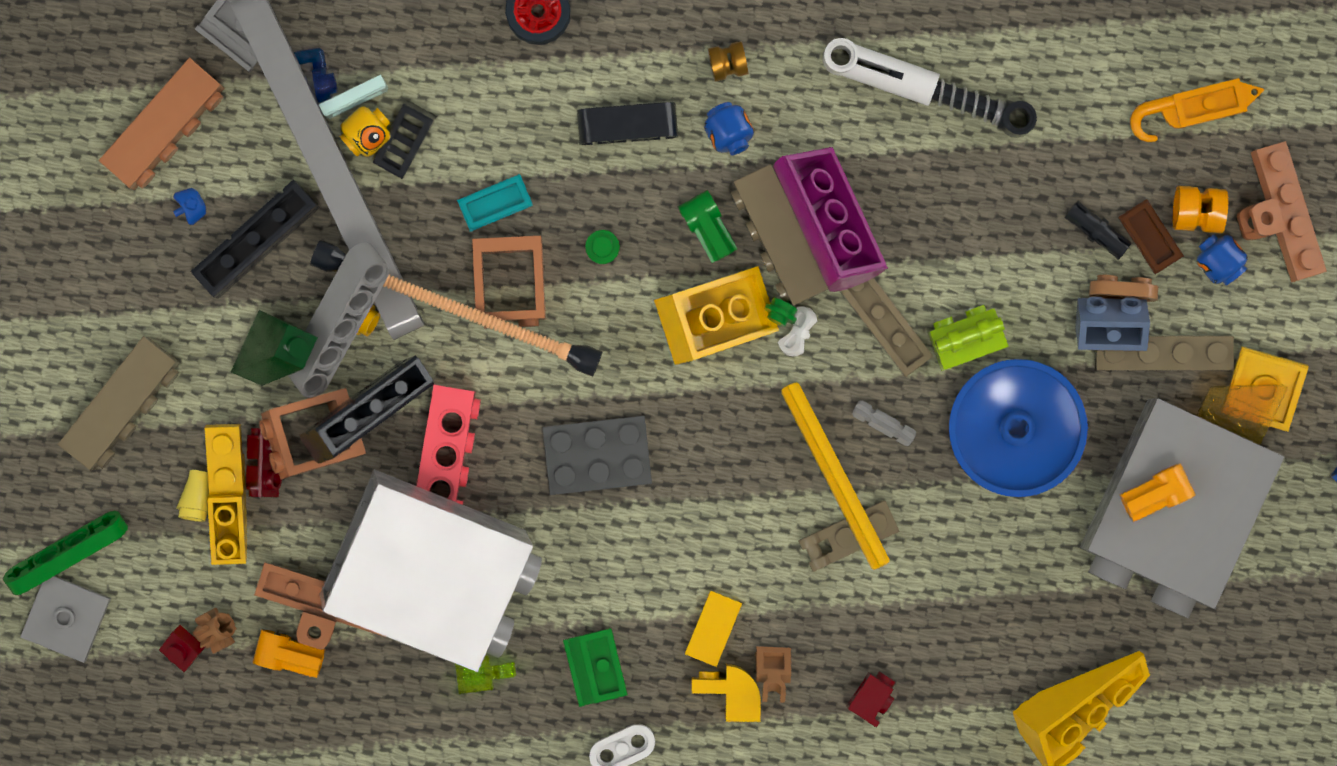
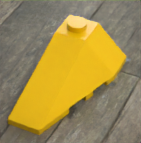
M1137 651L1042 690L1029 700L1024 701L1013 711L1020 735L1042 766H1066L1081 754L1086 747L1080 742L1093 728L1100 732L1107 724L1104 720L1112 706L1122 707L1150 676L1144 654L1141 651Z

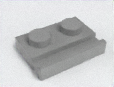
M217 0L195 30L243 68L251 72L258 61L230 4L234 0Z

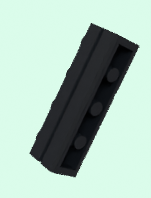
M293 179L283 188L282 194L277 193L231 235L230 240L226 239L190 272L210 295L219 299L320 207L301 185Z
M416 355L400 361L364 387V389L316 422L314 426L299 435L300 439L318 464L334 459L434 385L433 379Z

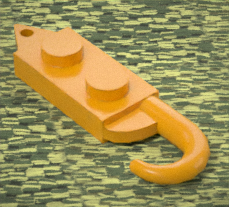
M1237 78L1147 101L1138 105L1132 112L1130 119L1131 130L1142 141L1156 142L1158 140L1156 135H1148L1141 128V121L1147 115L1162 112L1168 125L1181 129L1245 113L1248 111L1247 107L1264 89L1240 82V79ZM1255 90L1256 95H1253L1251 91Z

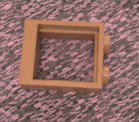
M542 236L472 239L475 309L477 311L480 310L481 313L485 312L483 254L533 252L536 310L485 312V314L493 315V318L495 316L497 319L501 318V321H518V327L539 326V320L546 319Z
M346 388L261 413L262 420L259 422L261 434L265 440H269L272 453L269 455L271 467L275 473H279L281 480L366 454L361 438L334 459L326 460L320 464L315 460L295 466L280 417L326 403L331 412L349 399Z

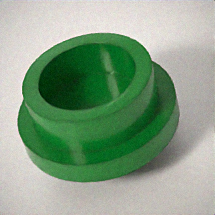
M598 230L588 237L585 249L588 257L593 262L608 264L618 256L620 245L617 237L612 232Z
M773 297L771 303H766L764 307L769 313L767 318L780 326L785 327L787 323L795 324L797 320L794 316L798 310L781 299Z

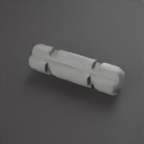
M858 401L852 411L853 417L862 422L867 421V425L890 438L894 436L897 438L896 441L904 446L911 445L917 432L907 425H900V421L879 409H872V405L865 401Z

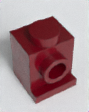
M880 671L876 676L868 672L846 707L877 728L880 721L875 717L878 712L884 715L894 700V697L890 694L894 690L893 687L896 682Z

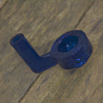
M313 48L294 52L299 65L312 63V77L318 103L333 98L332 94L338 93L335 74H328L324 51L321 48Z

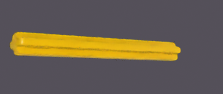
M796 382L787 385L781 390V394L871 569L876 570L889 563V557L800 384Z

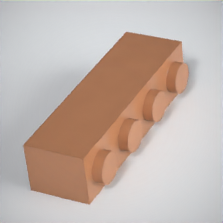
M189 57L98 161L129 188L135 190L139 186L143 189L154 178L156 173L152 170L161 160L166 163L177 152L178 147L175 144L183 135L189 137L196 131L201 124L198 118L207 109L211 112L219 105L224 97L220 93L225 88Z

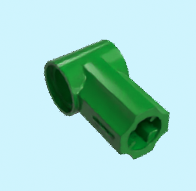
M708 190L677 206L682 217L685 218L691 233L696 234L711 263L737 250L734 240L721 220L722 215Z

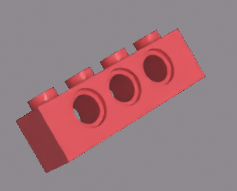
M433 385L416 486L431 492L432 485L438 480H443L449 484L451 489L447 499L463 505V501L457 500L459 486L466 487L469 467L463 466L465 453L472 454L475 433H470L469 428L471 419H478L481 399H475V391ZM451 412L457 413L462 419V426L455 433L448 432L443 426L444 417ZM444 446H449L456 452V461L451 466H443L438 462L437 453Z

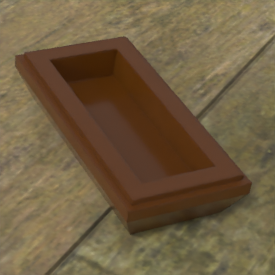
M1148 199L1118 217L1155 275L1184 257Z

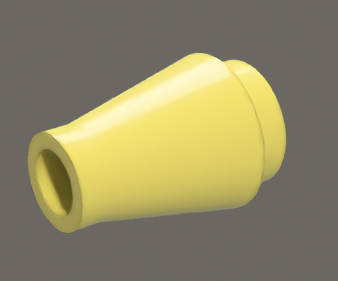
M190 470L188 480L177 505L179 518L206 522L208 514L207 498L209 496L207 472Z

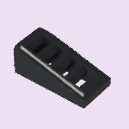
M407 100L403 103L389 130L390 140L379 149L372 163L403 179L437 116ZM407 114L424 122L422 128L406 120ZM402 126L418 135L417 138L413 140L400 133V127ZM396 139L410 147L409 153L391 144L392 141ZM389 151L404 159L403 164L400 165L385 156L386 152Z

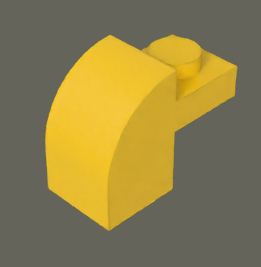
M726 664V678H719L718 671H699V677H692V693L726 694V722H760V692L753 677L744 669Z

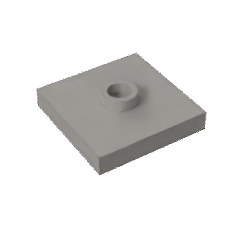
M54 576L41 584L20 637L84 663L88 658L111 598Z

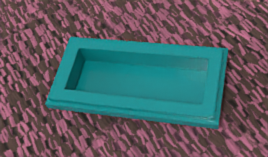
M520 174L457 200L470 232L533 206Z

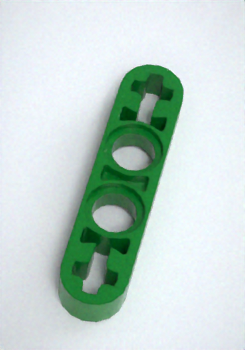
M118 511L107 512L16 564L5 573L3 581L13 595L26 593L115 542L126 533L128 525Z

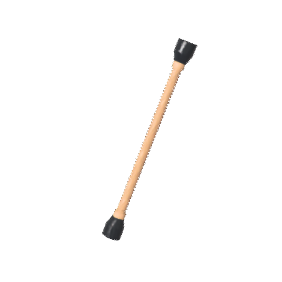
M320 240L314 250L310 265L326 272H337L346 254L337 246ZM390 274L383 287L391 288L393 291H400V294L404 293L405 296L408 294V297L412 296L413 299H420L425 304L428 303L433 307L436 306L438 309L441 308V310L445 309L449 313L453 312V315L457 314L458 317H465L466 320L469 319L474 323L478 322V325H486V328L490 327L491 330H498L499 333L502 332L504 335H511V338H519V341L523 340L524 343H531L532 346L535 345L537 348H543L544 351L547 350L549 353L552 351V354L556 353L558 358L568 362L576 371L591 377L594 376L603 351L588 345H571L566 342L559 344V341L555 342L554 339L551 340V338L546 336L542 337L541 334H534V331L530 332L529 329L526 331V328L522 329L521 326H514L513 323L510 324L508 321H501V318L497 319L496 316L493 318V315L489 316L488 313H481L480 310L477 311L475 308H468V305L464 306L463 303L460 305V302L456 303L455 300H448L447 297L444 298L443 295L440 296V294L435 292L432 293L430 290L427 292V289L423 290L422 287H415V284L411 285L410 282H403L402 279L399 280V278L390 276Z

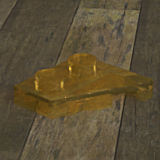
M1283 384L1210 386L1196 416L1261 445L1288 387Z

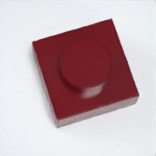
M179 625L170 634L159 651L170 662L185 672L206 647L201 648L200 642L184 627Z

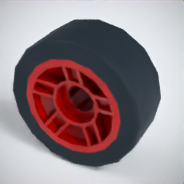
M506 0L505 14L509 27L519 39L528 44L544 45L554 42L565 32L570 22L571 8L568 0ZM538 4L542 5L545 10L544 15L539 18L534 17L531 13V9L537 7Z

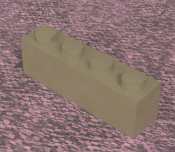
M769 164L734 181L733 186L735 190L730 192L737 209L739 211L745 209L750 221L745 223L752 240L756 241L759 239L765 250L760 256L767 271L771 272L774 270L780 281L775 284V288L781 300L789 301L792 306H796L827 291L828 287L772 165Z
M143 336L57 445L89 470H96L98 466L102 469L105 468L115 455L112 448L120 439L125 442L137 427L133 423L141 412L146 415L157 403L158 398L155 397V394L162 385L168 388L177 378L179 371L176 368L180 362L149 337Z

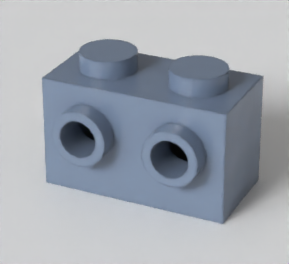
M1096 296L1078 298L1075 325L1078 350L1147 351L1150 329L1147 299H1137L1134 297L1104 299Z

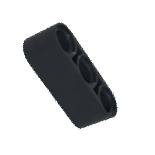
M675 102L577 110L579 145H593L592 142H597V145L624 143L630 139L631 142L661 140L660 137H665V139L678 138Z

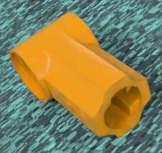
M1181 463L1156 473L1152 476L1153 479L1120 494L1122 504L1132 522L1153 514L1164 507L1176 506L1196 495Z
M261 629L252 661L253 664L278 671L285 669L318 678L326 649L313 648L291 640V637L288 635L280 634L279 636L275 635L274 631Z

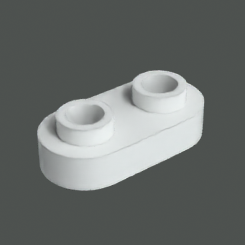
M630 725L598 740L590 750V763L592 766L631 765L651 754L655 746L654 734L646 725ZM635 735L643 736L645 740L643 746H633L631 743L632 737ZM605 749L611 750L614 755L613 759L609 762L603 761L600 757V753Z

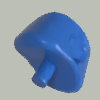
M189 188L174 193L173 198L181 206L173 211L176 217L185 213L187 223L194 225L206 215V205L195 189Z

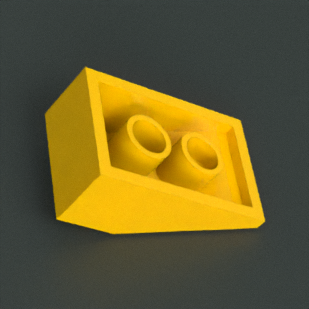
M759 266L654 300L675 365L693 361L779 331L778 325L767 318L769 313L764 309L766 303L770 304V300Z

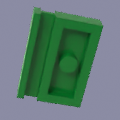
M612 628L563 639L579 707L628 695Z

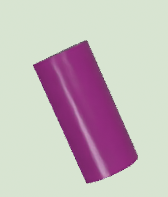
M833 147L785 155L773 165L774 171L829 291L837 292L855 287L888 269Z

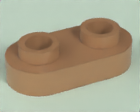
M1098 275L1097 281L1090 282L1089 296L1102 297L1104 299L1134 297L1137 299H1147V302L1158 301V286L1153 285L1150 278L1136 277L1131 278V282H1120L1118 277L1114 275Z

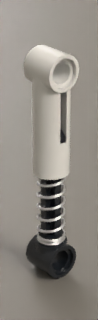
M834 39L827 45L823 53L824 67L833 75L844 76L927 106L933 100L938 102L939 106L942 104L949 106L950 110L954 108L959 109L961 114L967 112L972 114L973 118L979 116L983 118L984 122L990 120L992 125L995 124L997 129L1003 130L1010 137H1023L1036 125V111L1031 104L1025 101L1013 102L1006 100L1005 102L1002 99L992 100L989 95L983 97L978 94L977 90L972 93L967 91L966 87L962 89L956 87L955 83L951 85L946 84L944 79L938 81L939 73L856 45L848 39ZM835 49L847 51L850 61L846 65L840 66L832 61L831 53ZM860 62L872 66L874 68L889 72V74L886 75L881 72L863 67L856 63ZM1020 111L1026 116L1027 122L1024 128L1012 126L1009 120L1011 112Z

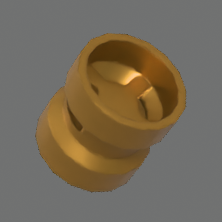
M742 41L731 43L728 48L722 49L719 46L708 48L715 82L725 80L728 75L732 74L738 77L749 74ZM727 53H730V59L733 69H730Z

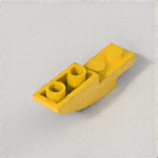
M241 424L206 425L205 443L209 488L207 504L211 565L246 564V478Z

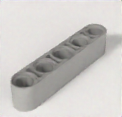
M367 242L356 244L348 251L305 330L318 337L304 369L288 375L305 398L319 396L326 390L388 278L390 272L388 265L372 245Z

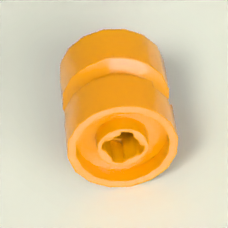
M1177 186L1173 204V229L1194 231L1197 227H1200L1203 232L1222 234L1225 230L1228 215L1227 189L1207 188L1203 193H1200L1198 187ZM1201 208H1206L1205 213H1201Z

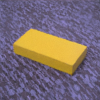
M710 590L685 655L717 667L742 603Z

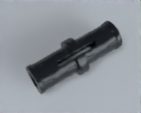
M1079 201L1073 205L1064 217L1088 236L1087 239L1091 243L1095 241L1117 260L1123 256L1132 244L1131 241L1121 236L1109 226L1107 219H1100Z

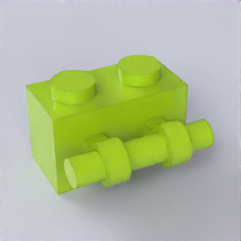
M981 305L965 311L966 319L954 323L951 316L933 323L935 330L928 332V336L941 371L1009 347L1003 332L1005 330L1001 317L997 316L995 308L986 311L985 305Z

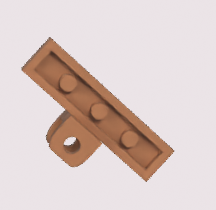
M1286 141L1250 152L1266 201L1243 208L1237 213V220L1243 238L1246 240H1257L1276 234L1291 283L1327 272ZM1250 217L1252 219L1255 229L1250 228L1248 225V219Z
M267 562L264 563L254 595L303 611L297 629V641L299 643L320 650L324 649L332 637L336 622L381 635L323 612L320 592L325 583L324 580ZM310 627H318L321 630V636L319 638H312L309 635Z

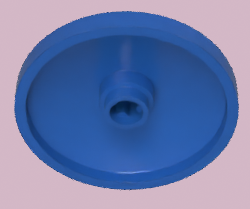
M1024 359L997 362L976 373L958 393L949 419L951 447L964 472L983 488L1009 497L1038 495L1054 488L1065 480L1075 469L1082 457L1088 432L1086 411L1073 385L1055 369L1036 361Z

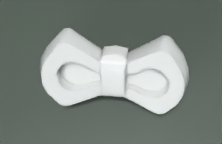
M800 306L796 308L798 311L794 316L797 318L795 324H793L790 333L778 341L780 349L788 356L793 357L804 353V339L810 337L808 330L817 322L816 314L809 307Z

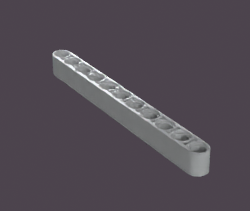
M234 0L230 2L348 249L350 250L356 244L363 242L371 244L388 265L390 276L403 280L269 0ZM382 287L374 303L393 340L425 326L421 315L417 312L418 309L412 297H408V294L406 296L404 293L400 294V291L396 292L391 290V288Z

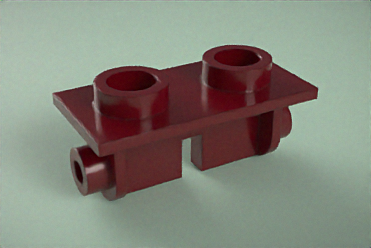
M251 428L250 435H247V459H258V466L246 467L245 490H249V497H279L282 480L279 473H275L271 467L269 458L270 453H272L269 440L263 438L260 428Z

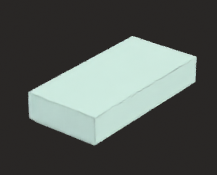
M379 75L320 103L319 106L323 115L331 119L387 92L388 87L384 78Z

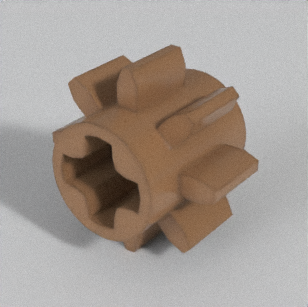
M213 608L195 618L198 626L193 631V634L200 642L201 648H211L212 653L215 654L234 644L235 641L231 636L237 628L235 627L234 620L228 613H219L217 608Z

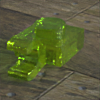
M485 655L478 672L455 663L459 694L493 690V679L512 678L517 675L515 662L491 665L490 655Z

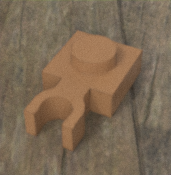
M756 647V682H764L762 702H767L768 692L770 691L778 692L780 694V702H785V683L791 682V648Z

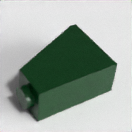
M259 310L231 373L263 386L304 369L318 337Z

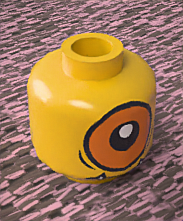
M361 106L341 123L340 128L343 134L339 137L357 157L360 154L370 157L390 140L391 135L386 127L391 122L378 108L372 112L368 107Z

